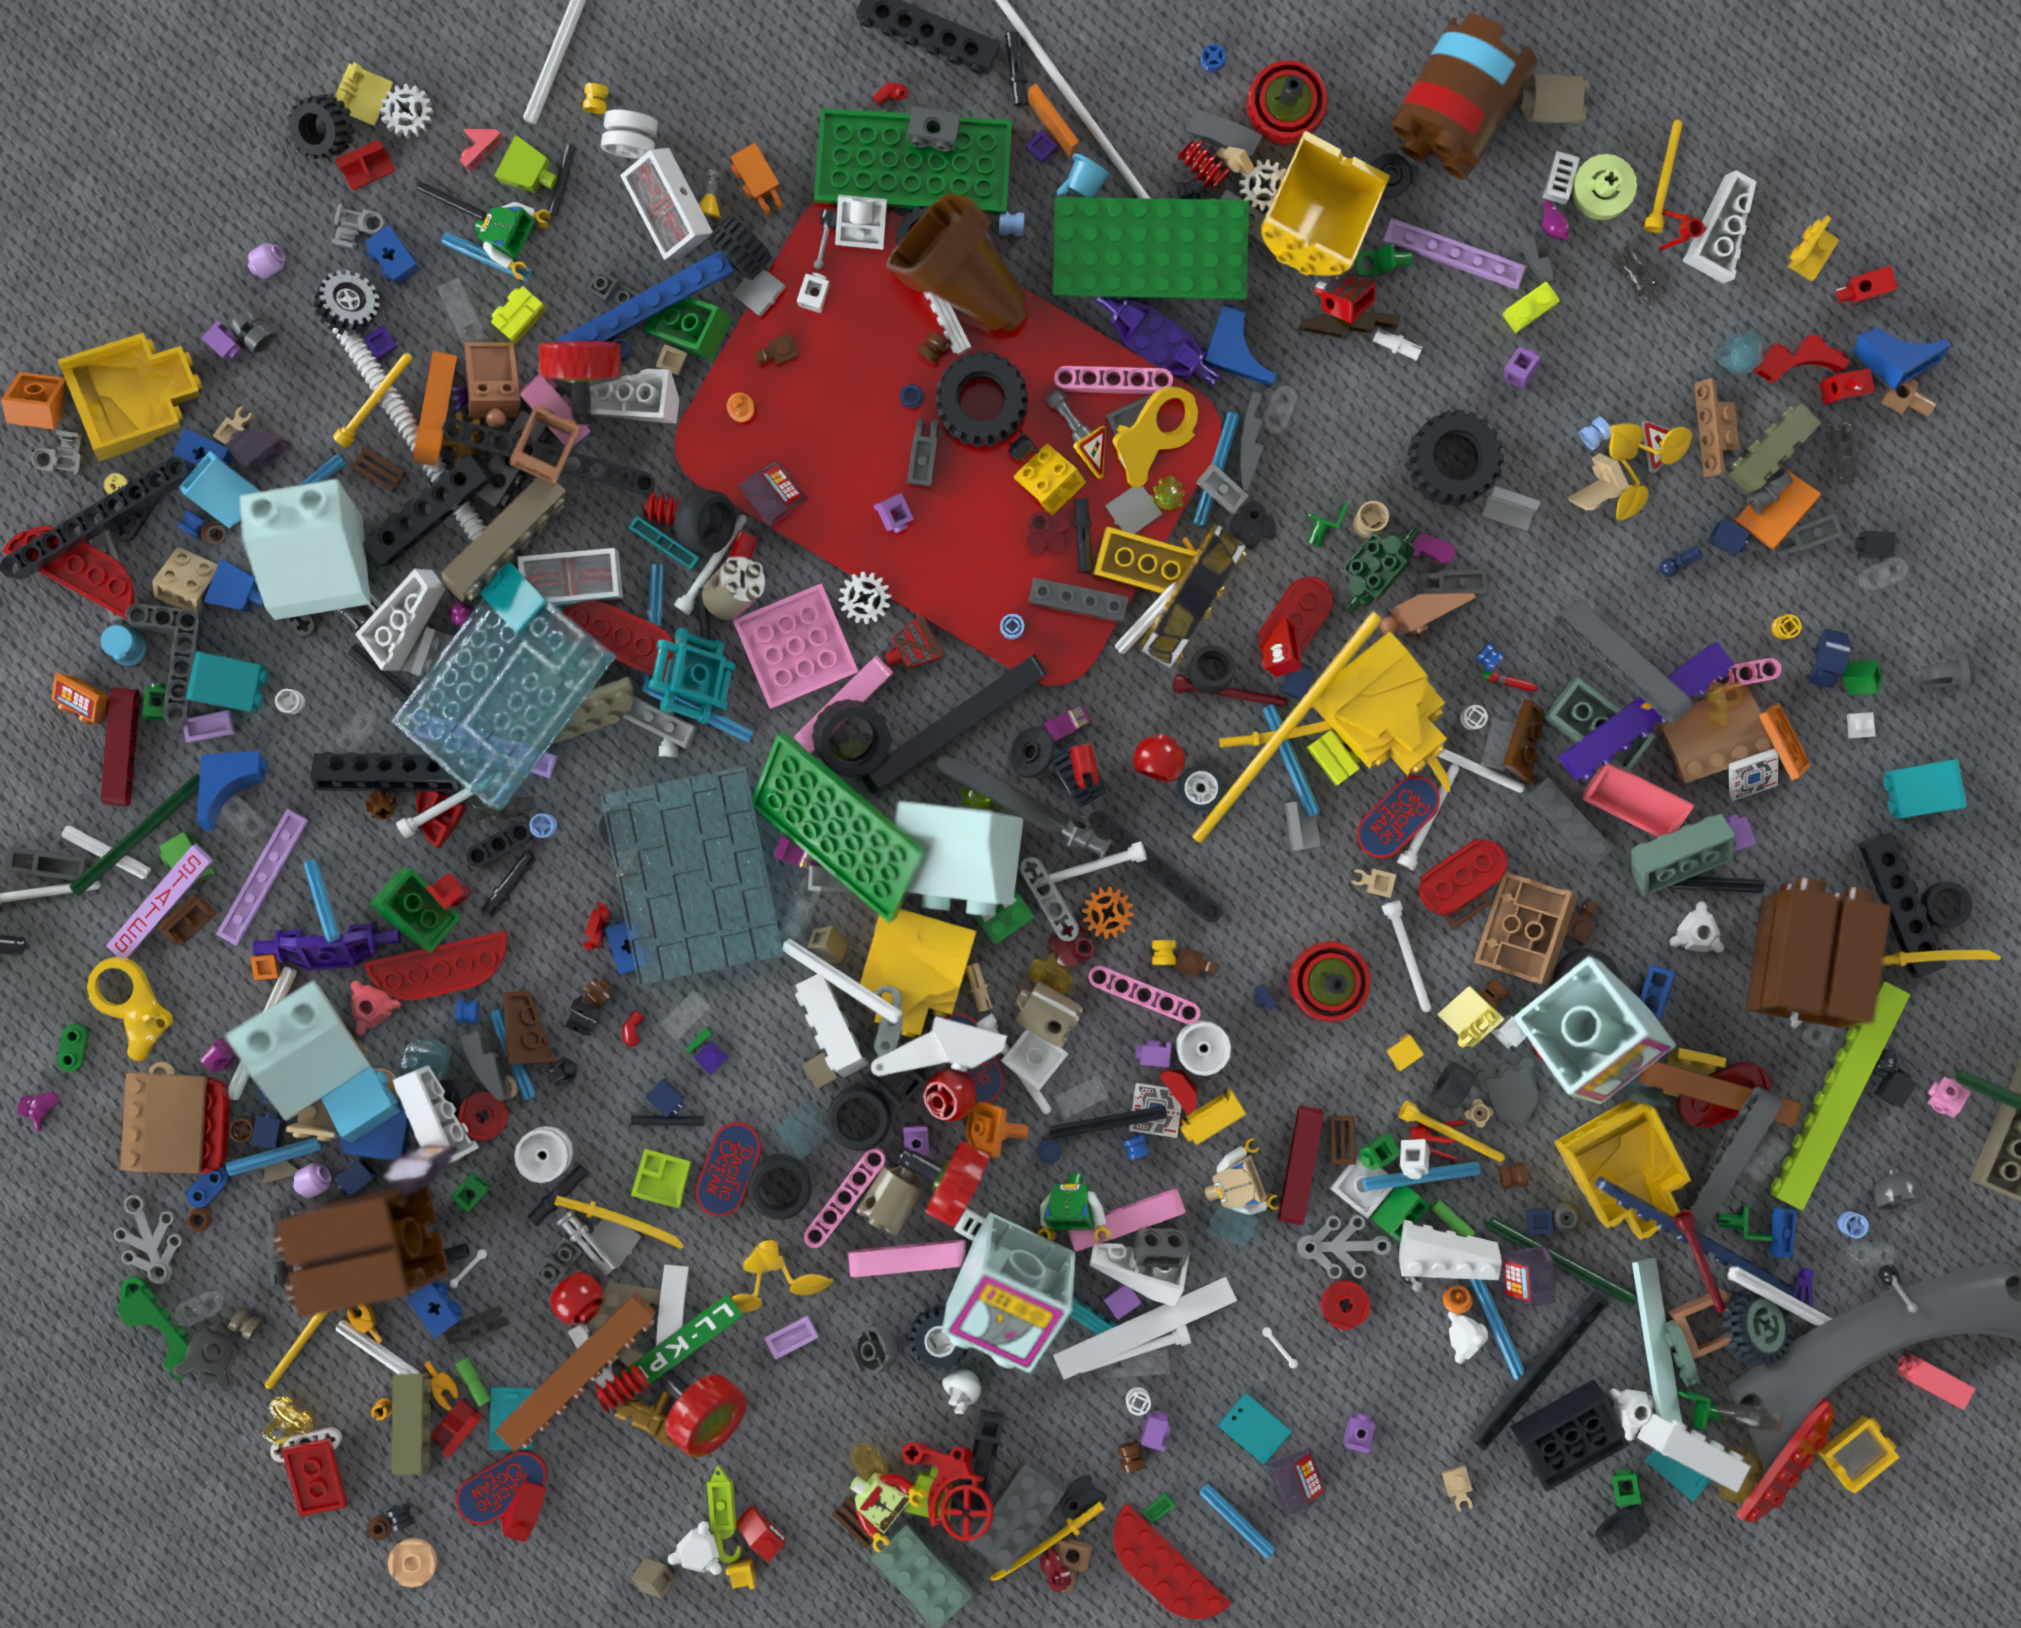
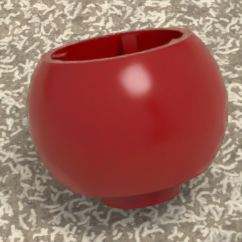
M1156 734L1155 738L1145 737L1136 746L1133 754V766L1136 772L1144 776L1164 782H1173L1183 772L1185 753L1182 747L1176 745V739L1163 734Z
M945 1069L938 1071L928 1080L924 1089V1102L934 1117L942 1121L954 1122L963 1119L972 1111L976 1102V1089L972 1080L962 1071Z
M576 1272L567 1277L554 1289L550 1296V1305L555 1316L569 1325H576L581 1322L585 1324L591 1321L600 1312L599 1307L603 1302L601 1285L593 1276L585 1272Z

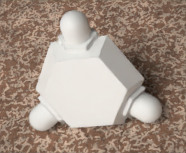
M1698 902L1696 904V910L1689 912L1677 928V935L1670 939L1671 946H1682L1685 950L1700 952L1714 950L1717 953L1724 950V945L1720 942L1719 938L1721 934L1713 915L1707 912L1705 902Z
M1449 1311L1448 1316L1452 1321V1326L1449 1328L1451 1346L1456 1351L1455 1361L1462 1364L1466 1359H1470L1487 1342L1488 1332L1483 1324H1478L1471 1318Z
M1611 1389L1609 1397L1614 1400L1615 1405L1613 1409L1621 1428L1625 1430V1438L1632 1441L1635 1439L1636 1433L1641 1431L1644 1423L1650 1419L1651 1412L1655 1414L1653 1395H1648L1647 1392L1626 1389L1620 1392L1617 1389Z
M702 1521L699 1523L698 1528L691 1530L676 1546V1552L668 1556V1562L672 1565L679 1563V1565L682 1564V1568L705 1573L706 1570L707 1572L710 1570L714 1575L720 1574L722 1571L718 1563L720 1556L714 1536L708 1531L709 1524L706 1521Z

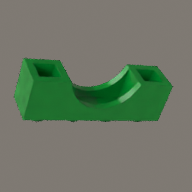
M142 1285L118 1303L116 1310L131 1327L146 1324L154 1326L163 1332L168 1342V1354L164 1359L163 1365L174 1379L180 1382L187 1375L178 1377L174 1374L173 1368L186 1356L187 1346L190 1342L187 1339L189 1335L181 1325L176 1326L171 1320L173 1316L165 1306L162 1308L156 1302L158 1298L150 1288L145 1289Z

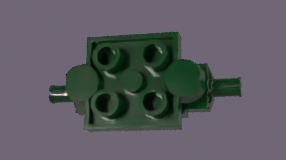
M1413 526L1405 537L1395 534L1387 536L1384 540L1373 532L1342 568L1351 577L1348 583V590L1351 592L1353 599L1344 607L1349 613L1353 614L1360 604L1369 606L1374 599L1380 600L1410 564L1408 559L1416 551L1411 543L1421 533Z

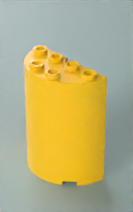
M1305 131L1264 220L1262 235L1266 245L1279 262L1288 264L1304 275L1330 276L1345 272L1354 262L1390 175L1356 157H1344L1341 154V149Z

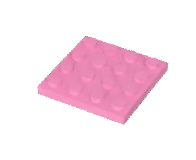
M822 583L733 620L770 709L859 672Z

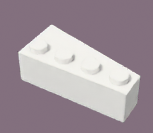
M1737 170L1724 176L1703 219L1706 231L1700 237L1693 239L1683 262L1722 283L1735 279V267L1740 257L1742 236L1745 235L1747 226L1745 225L1746 218L1750 212L1757 181Z
M414 569L357 631L356 636L381 670L400 671L446 588L433 570Z
M817 974L795 985L798 990L795 996L800 1006L805 1005L808 1014L805 1015L806 1020L811 1028L815 1026L818 1033L815 1039L821 1049L825 1048L828 1054L825 1060L830 1070L835 1069L842 1077H846L868 1066L869 1063L866 1057L864 1058L858 1050L860 1045L857 1039L848 1029L850 1026L844 1013L838 1008L840 1005L828 981Z
M429 1065L393 1080L396 1092L401 1099L405 1114L409 1118L420 1147H449L425 1159L430 1170L454 1162L479 1148L476 1141L471 1142L466 1133L469 1130L465 1123L460 1124L454 1115L456 1109L452 1102L446 1101L443 1097L445 1091Z
M1408 1220L1403 1222L1399 1250L1402 1276L1499 1280L1502 1260L1498 1242L1469 1235L1465 1238L1457 1236L1456 1232L1446 1230L1445 1233L1433 1230L1432 1226L1424 1224L1422 1227L1412 1224V1221Z
M1651 1412L1650 1419L1644 1423L1637 1438L1663 1454L1738 1493L1751 1467L1742 1462L1743 1456L1732 1450L1726 1453L1723 1451L1725 1448L1723 1445L1713 1440L1707 1443L1704 1441L1706 1436L1692 1429L1691 1433L1685 1431L1687 1426L1674 1419L1671 1423Z

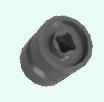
M250 307L234 318L230 328L239 338H245V345L256 354L262 352L274 342L277 332L267 322L263 323L264 318L255 308Z

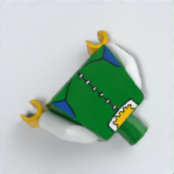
M512 202L500 208L490 209L485 221L478 220L476 222L475 232L484 243L483 248L490 258L506 269L508 267L511 268L515 277L522 280L524 278L520 273H517V270L523 268L528 272V269L523 262L515 263L512 260L518 259L535 220H537V225L540 228L546 229L549 227L548 222L541 219L551 220V217L547 210L535 212L534 208L518 202Z
M1077 1173L1069 1174L1068 1184H1056L1052 1192L1041 1203L1040 1225L1043 1226V1229L1039 1230L1038 1235L1045 1238V1233L1047 1232L1048 1239L1054 1241L1056 1238L1054 1230H1094V1226H1097L1098 1229L1095 1232V1239L1097 1241H1101V1231L1106 1233L1107 1240L1111 1239V1231L1104 1227L1106 1220L1103 1207L1097 1195L1091 1192L1086 1184H1082V1175Z

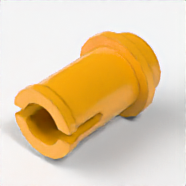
M388 1398L378 1400L371 1410L372 1417L377 1416L375 1420H383L392 1414L393 1402Z

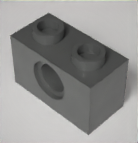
M912 106L908 128V143H912V145L920 148L930 146L944 152L949 150L956 151L960 129V114ZM931 128H937L940 130L935 134L928 132V130Z

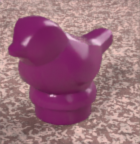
M1550 200L1544 201L1542 204L1545 213L1542 221L1543 232L1550 237L1568 240L1570 229L1567 218L1553 206Z
M460 601L455 602L452 608H449L446 612L456 626H460L462 631L468 628L477 615L476 612H473L470 605ZM479 617L467 631L468 634L474 632L480 626L481 619Z
M54 1090L47 1094H37L35 1097L23 1095L18 1105V1114L26 1118L30 1117L35 1123L36 1131L40 1132L42 1130L43 1118L51 1108L58 1104L59 1095Z

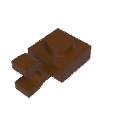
M790 333L768 341L769 349L754 352L758 365L773 359L776 365H780L799 357Z
M1585 899L1580 914L1578 915L1573 912L1566 936L1587 944L1596 925V922L1590 920L1598 904Z
M1180 947L1175 971L1198 976L1200 969L1217 973L1219 964L1202 960L1203 952Z

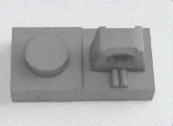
M1210 464L1196 482L1231 514H1234L1249 496L1215 464Z

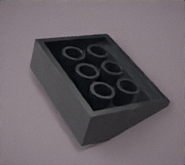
M1594 1379L1510 1426L1545 1492L1630 1445L1625 1438V1434L1607 1396Z

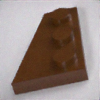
M1524 699L1503 765L1526 784L1536 785L1537 777L1533 776L1534 763L1538 764L1539 755L1536 754V742L1541 739L1544 709L1533 700Z
M530 991L504 992L507 1065L557 1062L555 1055L552 1054L548 1045V1037L546 1033L544 1034L539 1022L540 1017Z

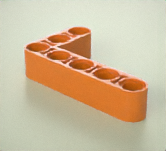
M437 351L432 352L421 419L415 440L414 463L438 467L443 439L442 426L447 417L457 355Z

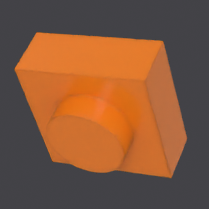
M276 954L253 955L250 957L254 980L273 979L280 976L281 973Z

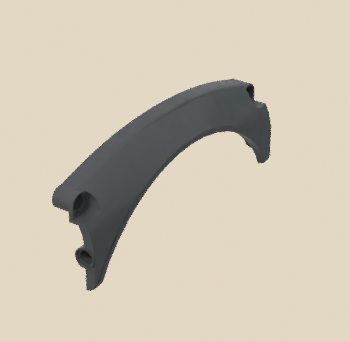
M2001 1261L1945 1274L1910 1285L1902 1289L1911 1302L1918 1306L1916 1312H1910L1907 1303L1899 1292L1894 1291L1858 1306L1792 1341L1791 1346L1786 1347L1789 1352L1787 1355H1783L1784 1359L1778 1361V1363L1757 1365L1739 1379L1733 1381L1729 1385L1728 1393L1737 1404L1740 1415L1746 1422L1752 1439H1749L1750 1445L1760 1461L1764 1475L1817 1404L1849 1376L1882 1356L1913 1343L1955 1334L1997 1335L2021 1342V1275L2010 1263Z

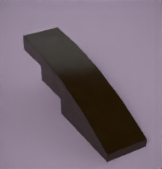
M1364 312L1353 323H1349L1330 314L1303 320L1298 330L1345 339L1349 330L1365 334H1371L1374 326L1396 330L1400 322V315Z

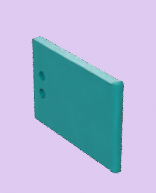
M509 561L480 592L484 599L517 635L548 602Z
M491 1387L489 1450H513L495 1430L535 1391V1388ZM533 1441L525 1449L521 1446L517 1451H534Z
M1246 1392L1217 1425L1258 1459L1262 1465L1268 1462L1293 1432L1292 1429L1286 1427Z
M1654 1449L1645 1459L1646 1464L1652 1466L1692 1502L1712 1480L1679 1461L1662 1455V1452Z

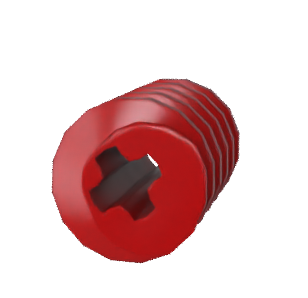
M1193 140L1180 152L1177 159H1185V167L1192 165L1190 173L1195 174L1199 172L1197 180L1202 181L1206 179L1203 186L1205 188L1212 186L1211 193L1225 180L1230 168L1221 170L1224 162L1220 161L1215 164L1214 161L1217 155H1207L1210 147L1202 150L1201 146L1204 141L1201 140L1195 143Z
M653 490L645 505L644 518L647 515L649 521H654L657 518L660 524H663L667 519V525L673 526L676 510L683 498H680L676 504L674 503V496L671 495L669 500L665 501V493L656 498V493Z
M630 1364L631 1372L628 1373L625 1369H622V1378L614 1374V1383L605 1379V1388H602L599 1384L596 1385L597 1398L607 1414L610 1412L609 1406L615 1410L618 1408V1401L621 1404H625L627 1402L626 1396L630 1399L635 1398L634 1390L642 1394L644 1391L643 1385L647 1389L651 1388L647 1377L640 1368Z

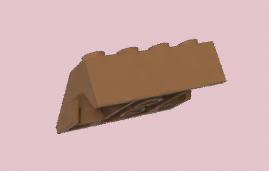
M1747 685L1692 703L1693 709L1674 724L1668 721L1661 724L1658 721L1664 743L1671 751L1677 768L1678 784L1687 783L1729 769L1730 763L1775 748L1759 717L1761 712Z
M1505 872L1504 877L1500 881L1474 963L1549 987L1578 896L1568 890L1557 889Z
M147 1071L126 1073L120 1170L157 1173H201L207 1076L147 1073Z

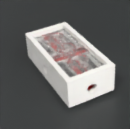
M669 148L650 149L620 175L664 260L683 258L712 234L713 231Z
M615 548L518 557L519 572L549 601L547 606L574 604L584 601L623 599L619 551Z

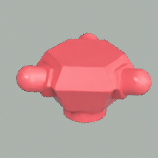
M359 981L351 983L353 996L351 997L352 1016L357 1024L356 1033L359 1035L365 1034L370 1027L375 1028L391 1016L393 1009H398L402 1005L400 999H391V996L383 990L369 984L362 986Z

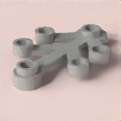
M133 1194L125 1199L124 1208L129 1214H134L142 1238L131 1234L127 1227H119L114 1231V1239L118 1242L124 1241L147 1252L150 1261L138 1257V1253L133 1249L123 1252L121 1259L126 1265L132 1264L147 1271L151 1282L164 1284L172 1276L170 1262L176 1249L183 1244L184 1239L179 1233L170 1235L167 1239L168 1246L162 1257H160L158 1247L169 1225L175 1222L176 1216L174 1212L169 1210L162 1212L159 1216L160 1222L154 1234H152L144 1211L146 1199L140 1194ZM135 1199L140 1201L139 1208L133 1205ZM165 1214H169V1215H170V1217H171V1221H170V1222H166V1221L164 1220V1215H165ZM120 1230H123L125 1232L124 1239L120 1238L118 1235V1232ZM173 1237L178 1238V1245L172 1243ZM127 1253H131L133 1255L132 1261L127 1260ZM159 1267L164 1270L163 1276L157 1274Z
M1358 1214L1351 1216L1349 1223L1332 1241L1322 1242L1331 1230H1337L1341 1226L1340 1219L1335 1215H1330L1326 1218L1325 1224L1314 1235H1305L1299 1239L1297 1250L1303 1258L1315 1259L1319 1262L1332 1279L1339 1278L1342 1274V1269L1338 1264L1331 1263L1322 1252H1333L1351 1269L1354 1277L1362 1278L1366 1274L1365 1266L1357 1263L1346 1251H1374L1378 1255H1386L1391 1250V1242L1384 1235H1377L1371 1241H1346L1356 1230L1362 1229L1365 1225L1364 1218ZM1355 1218L1361 1219V1224L1359 1226L1353 1225V1220ZM1331 1219H1337L1336 1226H1329ZM1380 1242H1385V1249L1379 1250L1378 1244ZM1308 1243L1314 1245V1249L1310 1252L1305 1249ZM1360 1266L1363 1270L1361 1274L1357 1275L1354 1273V1269ZM1332 1267L1338 1268L1336 1275L1330 1274Z

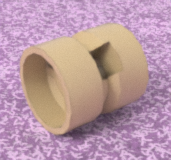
M1378 501L1365 502L1353 519L1355 531L1363 538H1368L1373 532L1379 535L1387 525L1389 512L1384 504Z

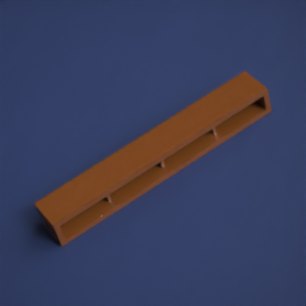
M635 1292L497 1427L495 1432L515 1452L521 1446L525 1449L535 1439L532 1435L537 1430L542 1432L550 1425L552 1421L549 1418L554 1413L559 1416L569 1406L567 1401L572 1396L576 1399L586 1389L583 1385L589 1379L594 1382L603 1373L601 1368L606 1363L611 1365L620 1356L618 1351L623 1346L629 1348L636 1341L637 1337L635 1334L640 1329L645 1332L655 1322L652 1318L656 1311Z

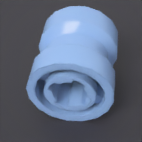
M1008 212L1006 214L1000 213L999 236L1014 234L1015 237H1023L1024 213L1017 212L1015 215Z
M1598 417L1592 421L1590 427H1584L1580 430L1579 435L1587 447L1594 450L1600 446L1602 440H1608L1611 437L1610 426L1603 418Z
M1016 614L1006 615L1000 624L1002 635L1010 640L1021 637L1024 632V621Z
M537 814L531 819L529 825L532 834L540 838L553 836L558 827L555 818L548 814Z
M1846 1211L1838 1218V1228L1842 1233L1853 1238H1861L1866 1235L1869 1224L1864 1216L1852 1211Z

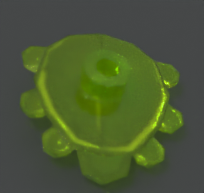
M1167 476L1166 480L1160 478L1158 481L1160 485L1153 486L1155 496H1152L1151 500L1156 502L1159 507L1165 510H1174L1178 506L1182 507L1184 505V502L1181 500L1182 496L1185 495V491L1180 490L1182 482H1176L1174 476Z
M850 736L848 742L839 743L841 749L840 751H835L834 754L841 759H852L863 754L867 750V746L862 741Z
M964 785L965 789L963 788L960 791L961 795H965L962 803L967 804L970 807L969 810L982 812L992 804L991 799Z

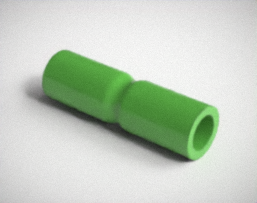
M1437 1199L1431 1205L1430 1210L1445 1224H1448L1458 1236L1466 1238L1468 1235H1474L1475 1231L1460 1217L1456 1216L1442 1200Z
M466 1357L457 1362L455 1366L464 1383L467 1384L477 1407L490 1401L491 1399L478 1379V1375L469 1358Z

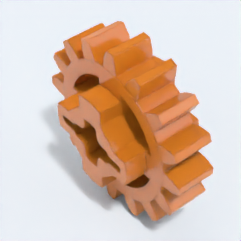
M1100 887L1098 895L1091 892L1090 895L1093 899L1091 901H1084L1088 908L1082 909V912L1087 913V917L1083 919V922H1090L1087 929L1092 930L1095 928V936L1103 932L1105 939L1108 938L1109 933H1112L1116 938L1118 930L1125 933L1126 931L1123 926L1125 924L1131 926L1132 924L1128 917L1134 916V913L1129 912L1128 909L1133 906V903L1126 904L1125 901L1129 896L1121 897L1120 889L1112 893V887H1108L1107 892H1104ZM1111 896L1107 903L1099 904L1096 902L1102 897ZM1119 901L1124 908V916L1118 913L1116 906ZM1114 902L1112 905L1114 916H1109L1102 923L1104 920V913L1101 912L1102 909H1107ZM1092 909L1098 913L1099 921L1097 924L1092 918ZM1116 921L1120 923L1114 928L1105 929L1110 922Z

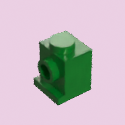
M151 684L150 687L145 686L142 719L165 721L163 713L167 690L165 685ZM159 699L161 705L159 707L153 706L152 701Z
M1389 1133L1375 1137L1374 1140L1359 1150L1362 1155L1360 1156L1362 1165L1370 1168L1371 1171L1383 1168L1401 1155Z
M473 1172L450 1197L454 1200L453 1204L463 1212L466 1210L469 1213L492 1187ZM468 1189H471L475 1192L474 1197L468 1196Z
M1632 1468L1617 1469L1618 1474L1612 1476L1617 1506L1641 1504L1644 1499L1638 1472H1632ZM1624 1482H1631L1632 1489H1626L1623 1485Z

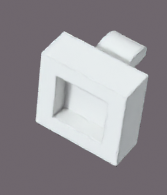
M1874 712L1847 714L1849 738L1875 736Z

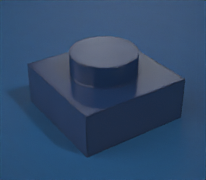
M1263 984L1254 989L1257 994L1253 997L1261 1008L1265 1006L1268 1010H1271L1277 1006Z
M1551 1208L1525 1209L1527 1234L1553 1233Z

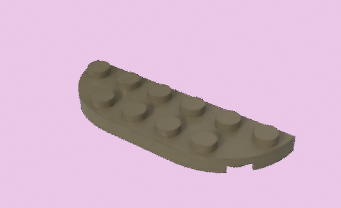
M627 677L548 705L532 727L534 731L529 727L544 707L504 720L500 725L501 727L498 726L499 722L496 723V732L506 738L507 741L516 743L525 734L526 736L520 744L548 747L553 743L571 739L583 733L617 723L633 704L634 694L631 680Z

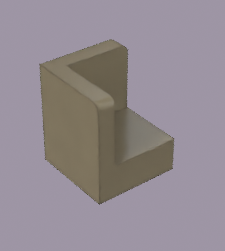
M833 926L816 928L812 932L807 949L829 964L839 963L843 960L848 942Z
M824 1053L802 1064L816 1090L839 1076L835 1069L830 1070Z
M647 1558L643 1559L631 1577L643 1593L662 1599L676 1579L665 1564Z

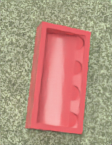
M1608 763L1598 770L1583 794L1584 801L1656 837L1678 831L1694 807V804L1612 763Z

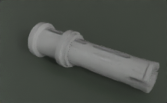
M572 1209L556 1224L564 1228L570 1235L571 1242H577L604 1275L607 1276L617 1265L614 1264L588 1233V1226L580 1222L574 1215L575 1211ZM568 1221H570L576 1227V1230H574V1228L569 1224ZM589 1245H591L594 1248V1250L600 1255V1257L604 1260L603 1262L592 1251Z

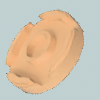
M408 1538L399 1542L391 1551L388 1560L389 1573L402 1586L418 1587L431 1579L436 1571L438 1561L436 1552L431 1544L423 1539Z

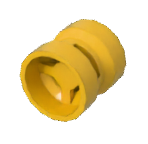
M597 83L585 84L584 92L586 99L583 101L582 109L589 113L605 114L607 112L605 100L609 95V87Z
M1792 614L1780 616L1772 622L1771 632L1774 637L1780 640L1794 638L1801 631V621Z
M1152 940V948L1155 950L1152 957V965H1175L1176 957L1173 955L1172 950L1176 948V940Z

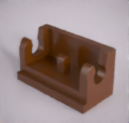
M193 894L157 928L172 943H178L180 946H183L218 913L200 894Z

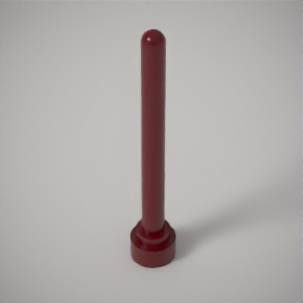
M1175 674L1172 692L1182 694L1190 690L1204 693L1195 688L1190 679L1186 678V675ZM1226 688L1220 693L1213 694L1269 705L1274 704L1281 707L1287 705V699L1284 697L1234 688Z
M1690 1210L1680 1211L1674 1216L1675 1224L1678 1229L1685 1232L1716 1311L1724 1313L1726 1310L1725 1304L1694 1231L1696 1220L1693 1212Z

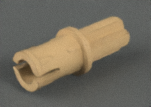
M973 963L968 965L966 972L971 985L969 990L973 992L978 1012L993 1008L986 988L988 984L984 983L979 964Z

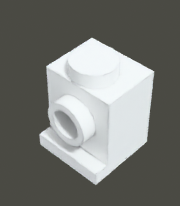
M813 273L812 275L805 274L797 299L798 306L822 313L830 287L829 281L826 280L825 276L818 273ZM814 289L819 291V295L816 297L811 296V291Z
M1506 1015L1504 1017L1505 1020L1494 1028L1491 1033L1508 1049L1511 1045L1517 1047L1527 1035L1513 1016Z
M1425 1139L1401 1140L1400 1167L1403 1174L1411 1179H1420L1422 1175L1428 1174L1430 1149Z

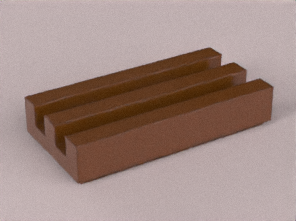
M363 446L361 454L356 457L357 460L351 467L394 493L406 472ZM366 455L371 456L397 472L398 476L394 477L366 460ZM361 463L393 481V484L390 486L360 467Z
M1484 892L1459 910L1442 916L1451 930H1454L1488 907L1492 902ZM1481 898L1484 899L1485 902L1474 908L1472 911H1470L1457 921H1452L1453 917H1455L1456 915H1458L1459 913H1461L1462 911L1476 903Z
M1330 1116L1331 1165H1356L1355 1117ZM1335 1121H1340L1341 1160H1336ZM1345 1121H1350V1160H1346Z
M849 1496L832 1513V1516L867 1549L874 1542V1538L871 1539L861 1526L859 1519L846 1508L849 1504L856 1511V1502ZM841 1512L868 1537L867 1540L840 1514Z

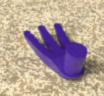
M467 387L453 388L454 391L463 392V394L454 397L455 400H458L455 406L458 410L468 403Z
M1805 1267L1800 1269L1794 1286L1796 1292L1793 1297L1797 1298L1799 1287L1801 1286L1800 1301L1804 1303L1807 1287L1808 1304L1813 1308L1812 1278L1814 1272Z

